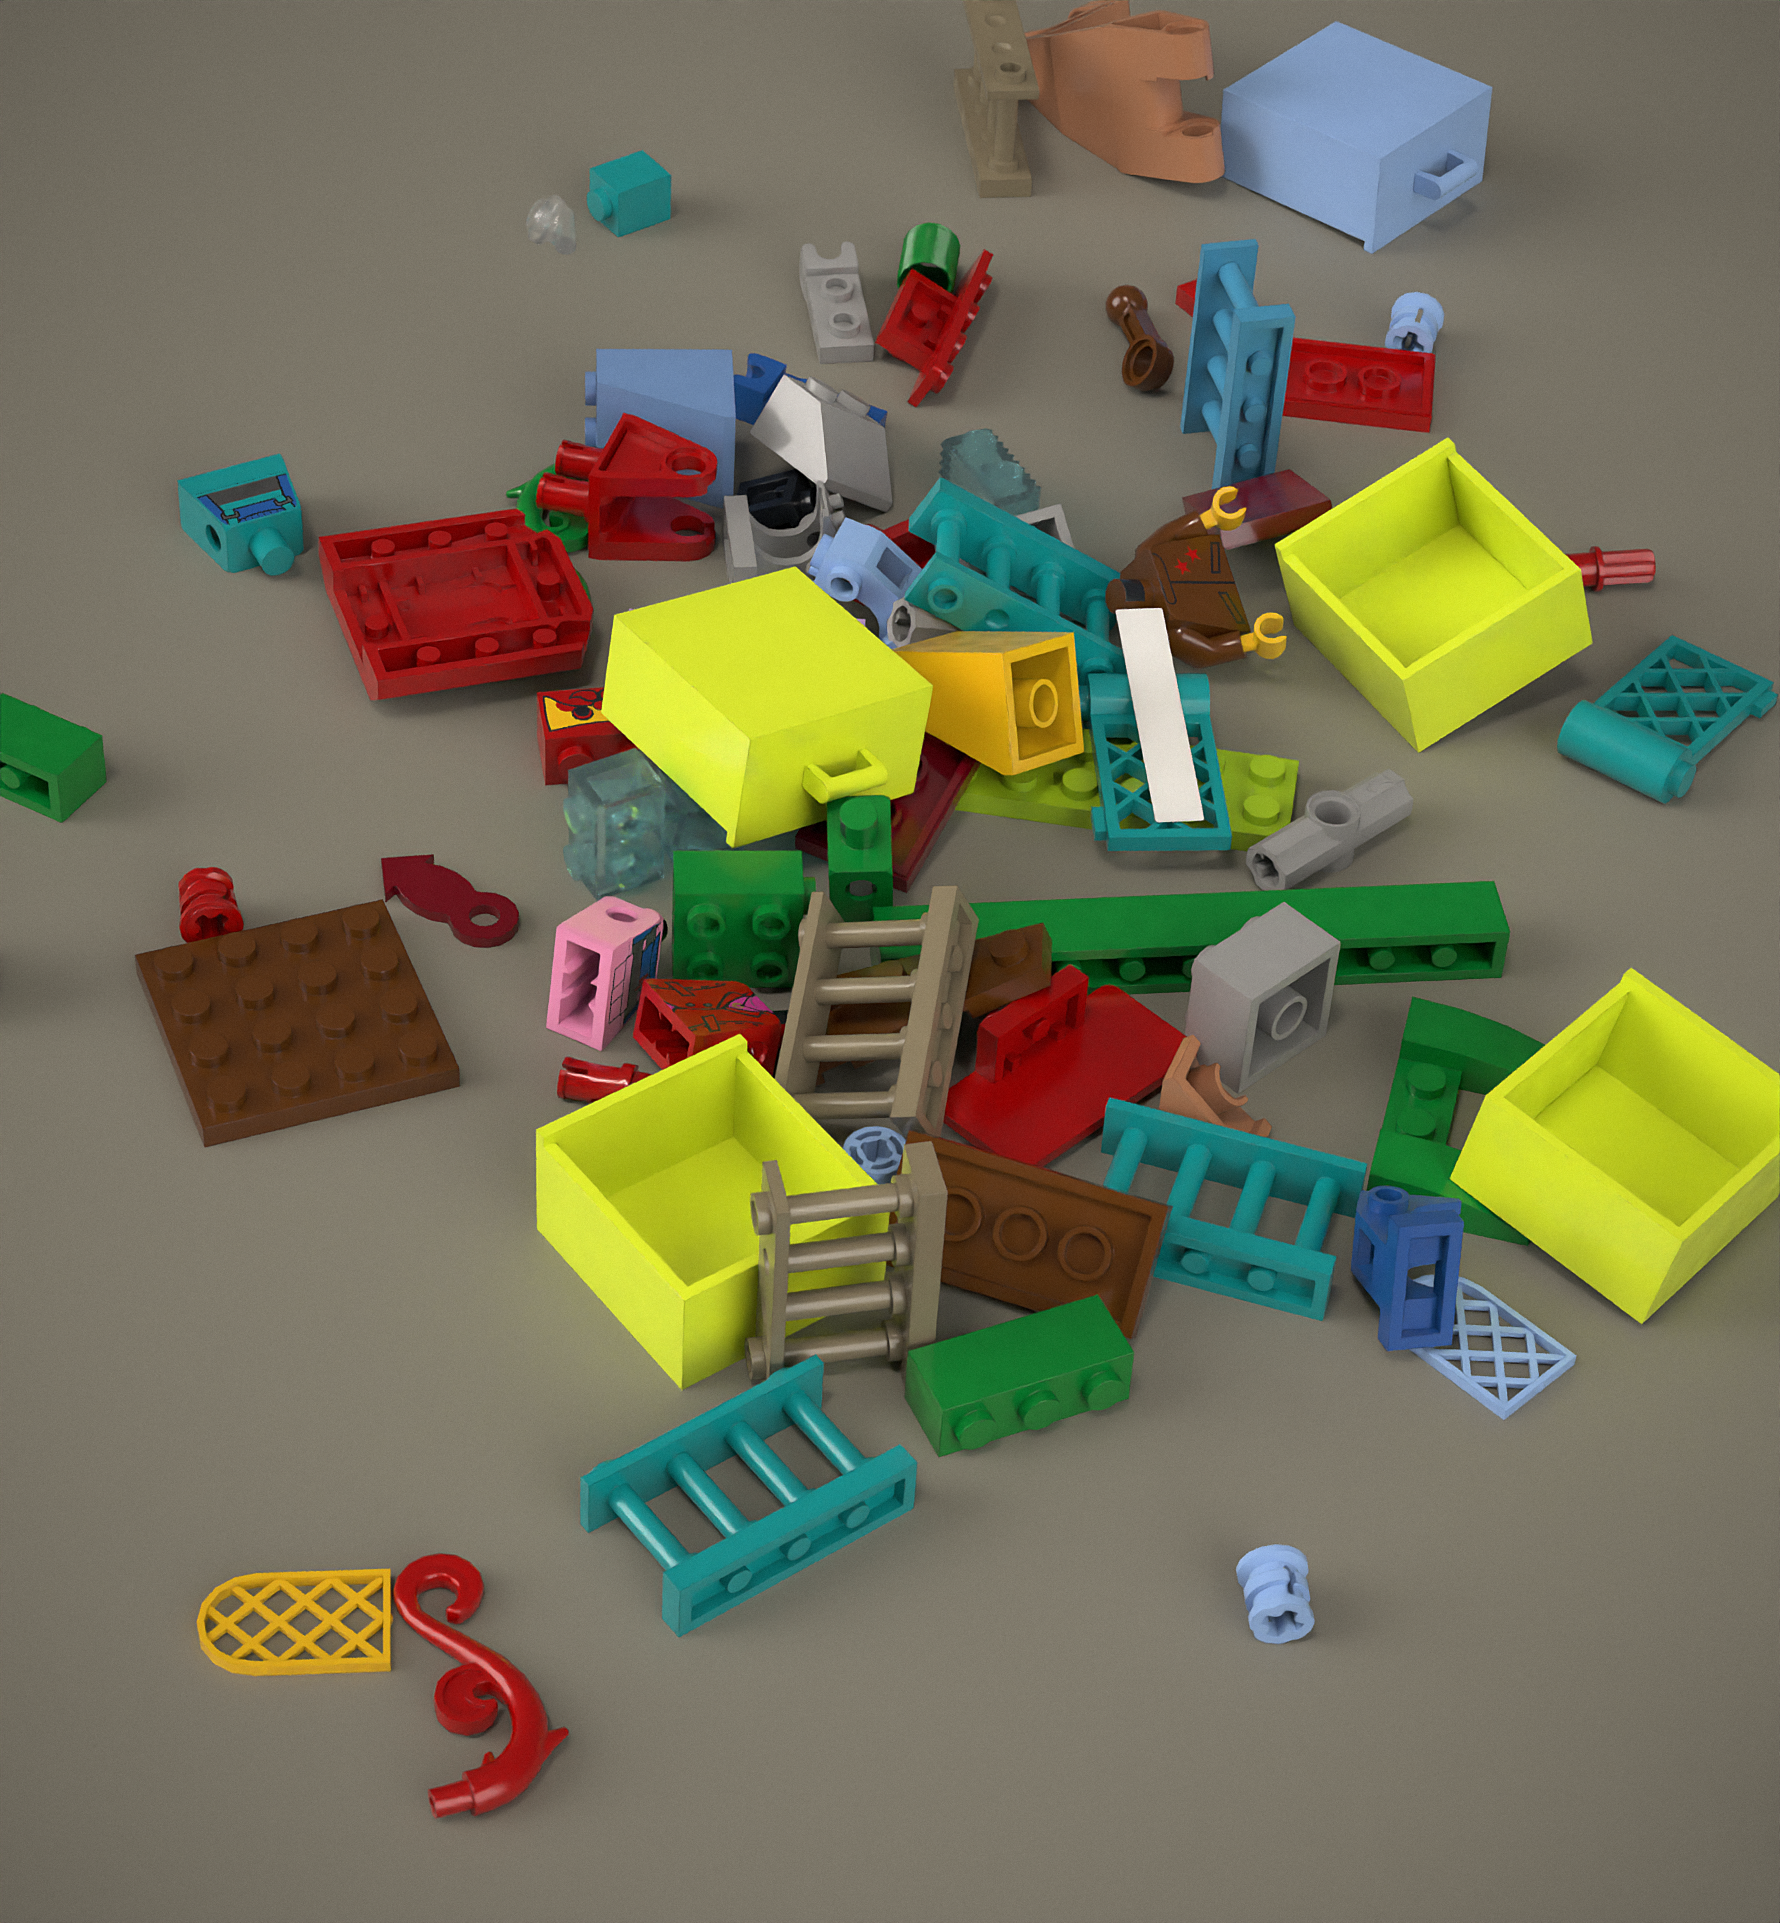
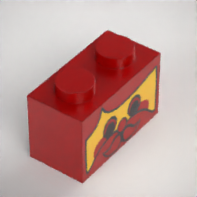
M604 687L537 692V741L545 786L665 777L666 773L601 713Z

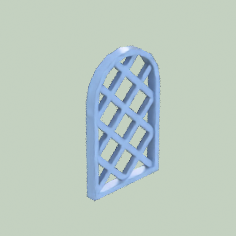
M1434 1274L1423 1275L1413 1281L1433 1287ZM1464 1277L1458 1278L1455 1307L1456 1324L1453 1327V1335H1458L1459 1350L1435 1349V1347L1409 1349L1503 1420L1575 1365L1577 1356L1485 1288ZM1463 1293L1476 1300H1463ZM1464 1310L1489 1311L1490 1326L1466 1325ZM1498 1316L1513 1327L1499 1326ZM1467 1335L1491 1336L1493 1351L1468 1350ZM1501 1337L1525 1338L1527 1353L1502 1352ZM1535 1343L1550 1354L1536 1353ZM1447 1360H1460L1461 1371ZM1470 1361L1494 1362L1496 1377L1471 1376ZM1504 1362L1528 1363L1530 1378L1505 1377ZM1538 1364H1555L1539 1377ZM1483 1387H1497L1498 1398ZM1507 1388L1523 1389L1508 1401Z

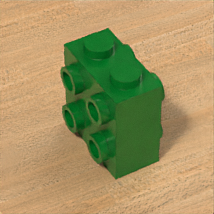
M673 851L672 979L737 981L746 984L749 988H793L800 955L799 925L803 915L808 914L812 892H816L815 877H803L802 851Z

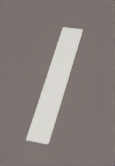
M1161 608L1116 610V617L1155 821L1158 823L1203 821L1204 815L1163 610Z

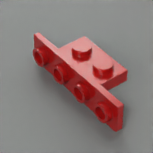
M986 249L981 252L959 282L954 295L914 269H911L901 283L875 343L888 350L893 357L907 362L920 371L907 401L914 407L919 405L929 390L938 394L953 372L954 366L951 363L967 339L964 333L976 317L980 309L977 303L986 292L993 278L986 273L993 254Z

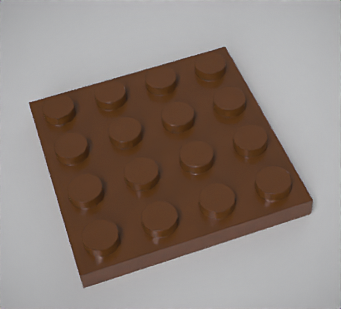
M383 899L135 955L137 976L204 1148L460 1087L459 1066Z

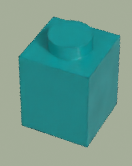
M643 150L590 168V191L587 193L588 209L595 220L600 221L618 238L671 219V174Z

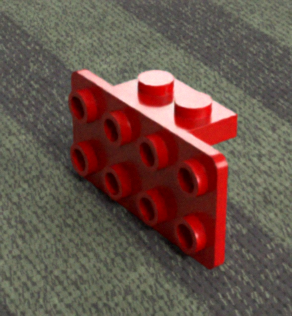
M1069 964L1051 976L1050 986L1015 1000L1003 1009L993 1010L979 1024L975 1071L949 1088L943 1123L979 1149L1044 1167L1104 1125L1105 1110L1109 1097L1135 1104L1161 1086L1183 1038L1187 1036L1117 986L1103 985L1087 996L1089 977Z

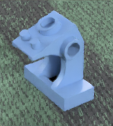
M845 517L834 538L824 533L811 559L808 573L816 577L813 582L830 597L844 602L857 599L866 605L877 617L880 628L879 639L890 649L897 648L892 641L888 640L887 620L892 613L893 602L905 597L906 590L922 571V568L883 532Z

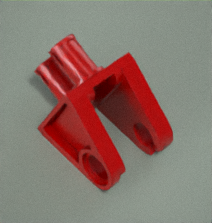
M623 413L604 448L591 447L565 439L562 440V445H559L555 460L556 475L549 472L543 473V478L541 477L537 488L536 506L539 509L559 511L584 517L585 522L588 523V558L685 562L701 560L709 556L715 548V522L707 513L673 497L691 498L707 494V486L711 485L717 477L718 460L715 454L706 447L640 417ZM688 469L698 471L701 474L681 475L676 472ZM570 478H575V479L578 478V479H583V480H582V481H579V480H574V479H570ZM681 530H693L701 533L702 536L699 534L694 536H681L679 534H676L675 532Z

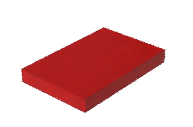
M1293 337L1282 416L1429 433L1432 419L1436 354Z

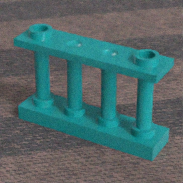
M940 477L909 518V532L936 545V552L906 590L904 600L963 631L1074 632L1078 685H1084L1086 673H1127L1123 650L1109 643V632L1117 623L1116 614L1109 611L1105 600L1107 585L1111 580L1119 579L1120 573ZM959 558L985 571L986 577L960 564ZM1010 585L1034 597L1036 603L1011 591ZM1060 612L1086 625V630L1060 617Z
M1109 1097L1105 1110L1101 1153L1112 1155L1113 1159L1102 1185L1129 1192L1139 1163L1178 1172L1166 1203L1173 1207L1153 1277L1323 1321L1329 1304L1337 1256L1322 1253L1321 1249L1334 1213L1355 1218L1360 1190L1363 1191L1368 1163ZM1204 1179L1242 1189L1229 1228L1190 1218ZM1269 1196L1307 1206L1294 1245L1255 1235Z
M816 1354L791 1368L785 1367L777 1370L766 1381L617 1459L601 1462L590 1473L580 1477L581 1526L590 1533L619 1517L666 1570L663 1572L662 1619L678 1638L914 1509L918 1462L901 1444L877 1457L866 1458L821 1410L824 1363ZM796 1424L842 1473V1476L818 1489H808L764 1440ZM738 1454L784 1507L760 1520L749 1521L705 1471ZM679 1485L725 1539L699 1553H689L648 1507L646 1502Z

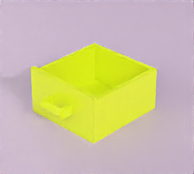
M1449 438L1439 442L1274 544L1294 626L1418 753L1593 643L1581 569L1456 452L1455 443Z
M795 566L614 615L601 713L727 831L726 843L734 849L827 820V802L846 796L885 795L890 797V800L914 793L933 685Z
M1630 968L1623 974L1620 983L1485 1096L1450 1180L1639 1323L1643 1324L1778 1198L1780 1194V1074L1636 970Z
M741 1034L733 1036L536 1129L537 1230L681 1390L744 1359L745 1338L755 1337L759 1236H756L752 1224L750 1195L751 1193L761 1192L762 1163L777 1160L787 1196L877 1185L851 1156L747 1051L748 1041ZM890 1212L790 1224V1244L888 1232ZM886 1261L788 1273L787 1293L882 1281L885 1276ZM824 1317L786 1321L785 1337Z

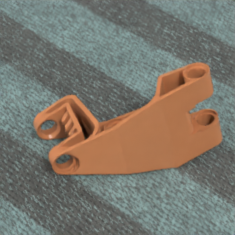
M1094 0L1073 9L1069 13L1068 19L1049 28L1024 32L1039 87V99L1028 101L1063 135L1124 174L1189 183L1209 182L1224 175L1225 165L1220 122L1212 117L1184 111L1180 80H1192L1204 76L1206 80H1209L1214 76L1210 28L1207 21L1164 10L1130 16L1129 0Z

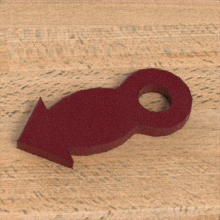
M434 854L381 858L385 903L394 895H397L402 904L409 910L428 920L447 923L454 937L472 947L491 948L500 946L510 941L518 932L519 911L515 903L497 893L476 891L471 883L457 872L440 865H435ZM480 914H490L499 919L496 923L488 926H479L470 921L473 917Z

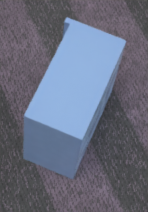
M1336 21L1223 89L1221 137L1225 173L1221 177L1363 240L1364 251L1373 254L1482 182L1492 87Z

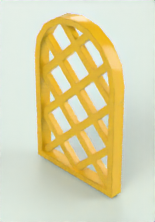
M391 1568L265 1572L234 1577L217 1586L201 1604L196 1621L201 1649L213 1664L234 1674L250 1676L391 1672V1626L393 1624V1615L391 1613ZM368 1584L358 1593L347 1586ZM297 1586H316L306 1595L296 1588ZM382 1587L383 1612L367 1601L368 1598ZM254 1588H264L255 1596L246 1591ZM331 1588L348 1600L332 1614L315 1602ZM279 1590L296 1601L295 1604L280 1616L263 1604ZM234 1595L244 1605L226 1618L215 1607L222 1600ZM357 1607L374 1619L358 1634L340 1622ZM306 1609L322 1622L304 1636L291 1626L289 1622ZM255 1611L270 1624L254 1637H251L236 1624ZM209 1618L217 1626L206 1633V1625ZM381 1628H383V1654L367 1642ZM330 1629L348 1641L331 1656L314 1643ZM281 1631L295 1644L281 1656L277 1657L262 1646V1644L275 1633ZM226 1632L243 1644L230 1656L219 1651L213 1644ZM356 1649L368 1656L346 1658ZM303 1651L316 1658L294 1660ZM253 1652L263 1661L243 1659Z

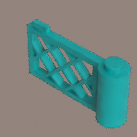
M1671 635L1594 703L1584 699L1577 703L1561 728L1557 742V751L1665 804L1674 796L1678 798L1683 797L1694 780L1696 774L1695 765L1750 714L1761 718L1776 704L1778 694L1772 691L1773 681ZM1676 659L1693 668H1672L1669 661ZM1642 686H1664L1667 693H1645ZM1681 686H1703L1706 693H1684ZM1721 686H1733L1746 693H1724ZM1614 711H1637L1639 717H1625ZM1654 711H1677L1679 717H1656ZM1693 711H1716L1718 717H1696ZM1665 735H1688L1692 743L1689 746H1685Z
M1086 673L1084 685H1079L1081 720L1084 721V727L1089 729L1101 806L1091 807L1090 817L1094 841H1106L1107 851L1230 850L1232 833L1210 718V687L1206 673H1175L1187 735L1188 737H1198L1199 741L1190 750L1196 778L1205 783L1198 789L1204 819L1212 823L1214 828H1191L1182 822L1158 823L1155 821L1153 806L1147 802L1151 799L1145 764L1141 762L1143 754L1127 673ZM1128 737L1138 744L1125 752L1106 741V738ZM1126 772L1143 782L1144 785L1132 793L1114 781ZM1133 813L1152 825L1146 829H1120L1119 822Z

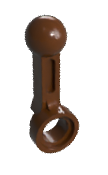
M1133 285L1118 286L1108 295L1105 308L1108 318L1115 325L1122 328L1130 343L1122 363L1123 380L1128 386L1141 391L1159 389L1167 382L1174 366L1173 353L1168 348L1166 342L1161 340L1147 314L1148 301L1145 294Z

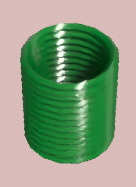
M927 222L916 225L908 231L904 238L898 268V289L911 269H914L951 294L953 293L960 255V243L957 236L948 227L939 223ZM920 263H929L937 267L925 266Z

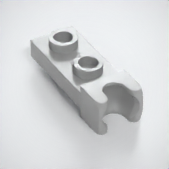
M843 242L841 244V255L834 259H825L819 256L813 244L806 243L801 248L800 283L803 298L807 302L819 364L873 361L874 341L858 274L859 263L855 246L852 242Z

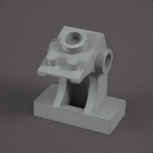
M818 480L814 512L803 517L796 528L783 530L769 529L758 523L749 513L747 495L724 496L722 543L728 584L795 566L809 579L814 581L816 577L808 573L809 564L824 533L834 538L846 517L843 510L839 512L836 510L844 506L841 494L829 495L823 480ZM821 531L819 535H810L813 532Z

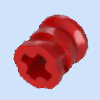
M217 867L194 868L182 877L178 884L181 914L179 929L182 939L186 943L243 930L244 922L241 911L238 909L235 893L233 892V880L226 871Z

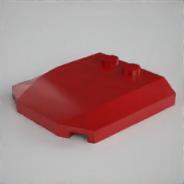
M517 508L319 537V559L326 592L370 700H382L582 668L593 629V606L561 538L548 529L536 533L525 525V514Z

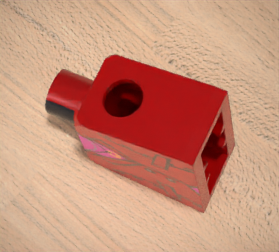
M643 979L633 1038L663 1070L733 1036L741 1034L748 1041L747 1051L772 1076L777 1050L781 1049L788 1010L771 1011L746 984L737 981Z

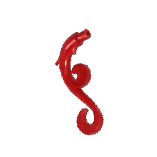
M437 1553L422 1556L405 1567L396 1579L393 1598L396 1610L414 1631L463 1664L447 1671L436 1684L434 1709L438 1722L452 1733L469 1736L484 1732L493 1725L498 1715V1703L494 1698L483 1700L477 1698L479 1696L487 1694L494 1696L509 1711L511 1737L501 1754L494 1758L492 1752H487L484 1754L479 1768L462 1772V1780L428 1789L429 1805L435 1819L470 1810L473 1816H477L509 1803L524 1792L537 1776L543 1762L553 1749L569 1735V1730L565 1726L548 1730V1717L538 1692L526 1675L505 1656L436 1620L422 1610L418 1602V1597L421 1593L429 1589H448L457 1598L452 1605L446 1608V1619L448 1623L458 1625L475 1613L484 1595L482 1575L470 1561L458 1555Z

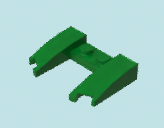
M1412 996L1383 1125L1380 1128L1366 1191H1370V1189L1377 1186H1394L1407 1191L1410 1195L1458 1198L1462 1201L1461 1214L1459 1216L1464 1221V1233L1528 1246L1532 1242L1450 1180L1462 1150L1447 1146V1140L1459 1090L1487 1095L1543 1048L1545 1044L1507 1025L1469 1011Z

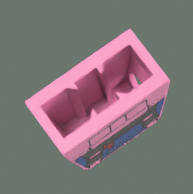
M605 896L562 922L556 928L546 1028L599 1051L606 1048L637 1012L643 979H657L661 942L668 934L665 919L653 909H643L619 898Z

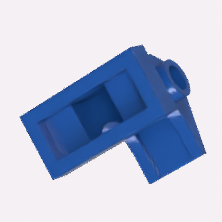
M1377 1186L1370 1189V1191L1360 1190L1355 1216L1351 1272L1380 1307L1377 1339L1387 1351L1452 1345L1464 1221L1459 1216L1461 1214L1462 1201L1458 1198L1410 1195L1407 1191L1394 1186ZM1435 1264L1433 1287L1415 1282L1407 1276L1408 1270L1413 1267Z

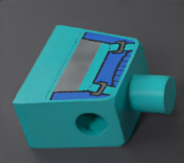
M280 453L177 480L182 529L225 572L237 573L261 566L268 575H280L291 568L295 556L300 555L304 550L301 505Z

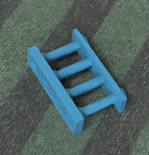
M1256 239L1201 244L1180 429L1183 434L1211 431L1217 444L1212 489L1275 473L1296 316L1289 304L1258 305L1253 295L1259 247Z

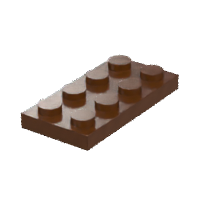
M909 1130L905 1144L932 1141L948 1192L940 1282L1039 1312L1098 1294L1125 1338H1136L1172 1211V1205L918 1130ZM903 1153L898 1167L897 1175L902 1174ZM895 1211L889 1214V1225L898 1224ZM891 1260L886 1261L887 1266L894 1267Z

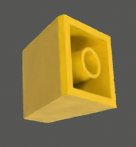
M955 631L892 649L933 685L925 731L1002 775H1016L1084 753L1074 632Z

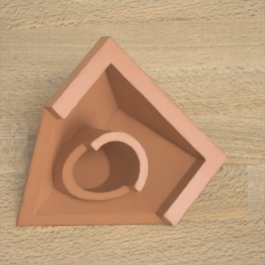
M1194 1035L1183 1038L1163 1079L1159 1110L1267 1138L1272 1128L1265 1118L1254 1121L1240 1107L1249 1100L1246 1095L1234 1098L1223 1088L1220 1081L1221 1066L1218 1063L1200 1066L1196 1053L1201 1043Z

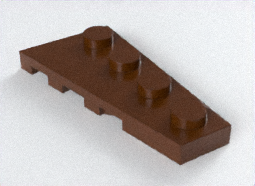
M1044 923L1019 929H1010L1000 934L975 940L963 1012L966 1011L971 1018H976L1051 985L1052 939ZM920 954L898 960H889L878 965L839 974L836 978L910 976L914 969H918ZM911 1002L831 1005L825 1035L900 1033L902 1027L908 1025ZM876 1060L851 1061L855 1069H858ZM849 1061L820 1062L816 1086L825 1083L823 1072Z

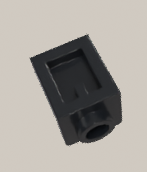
M793 469L741 482L737 495H747L749 513L761 525L769 529H776L784 523L790 522L791 526L796 528L803 517L814 512L817 488H812L806 476L799 470ZM817 531V532H813V533L810 534V535H817V534H818V531Z

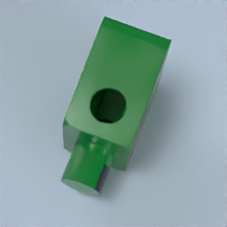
M885 795L846 796L827 802L829 900L844 922L872 921V907L893 906L890 797ZM858 880L869 881L872 883V893L866 896L852 895L850 883Z

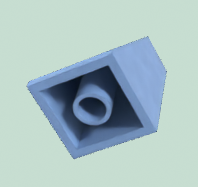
M596 349V372L585 371V406H596V417H585V445L604 448L623 413H627L706 447L715 454L718 460L717 477L711 485L707 486V494L682 498L723 509L724 496H733L736 413L732 350ZM688 469L676 472L681 475L701 474L698 471Z

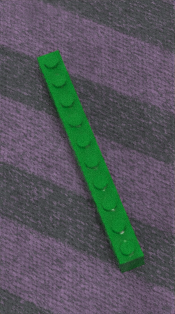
M1495 881L969 903L979 919L975 940L1000 934L1010 929H1019L1044 923L1052 939L1051 976L1069 964L1073 965L1089 977L1087 996L1103 985L1117 986L1128 995L1190 992L1192 983L1191 968L1202 950L1210 945L1219 944L1241 930L1248 920L1256 916L1261 917L1282 902L1294 908L1341 942L1334 985L1501 978L1510 937V929ZM929 905L872 907V921L921 919L923 913L928 912ZM922 945L870 947L871 965L874 966L885 961L921 954Z

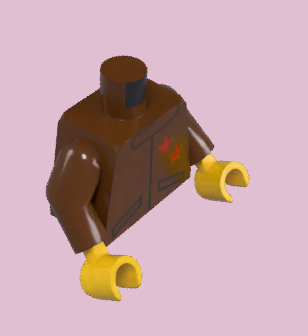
M1229 486L1218 490L1213 497L1211 509L1201 514L1195 509L1158 528L1135 549V559L1120 572L1119 579H1113L1109 582L1105 593L1106 605L1113 614H1116L1118 609L1161 608L1163 610L1171 655L1195 669H1204L1247 658L1246 652L1253 650L1260 657L1275 659L1286 648V636H1278L1276 638L1264 636L1266 634H1275L1283 629L1284 619L1277 613L1262 614L1254 624V632L1250 633L1251 629L1220 535H1209L1207 531L1214 526L1221 530L1231 531L1238 528L1243 522L1246 507L1232 514L1225 513L1220 508L1221 505L1228 504L1237 497L1238 489Z

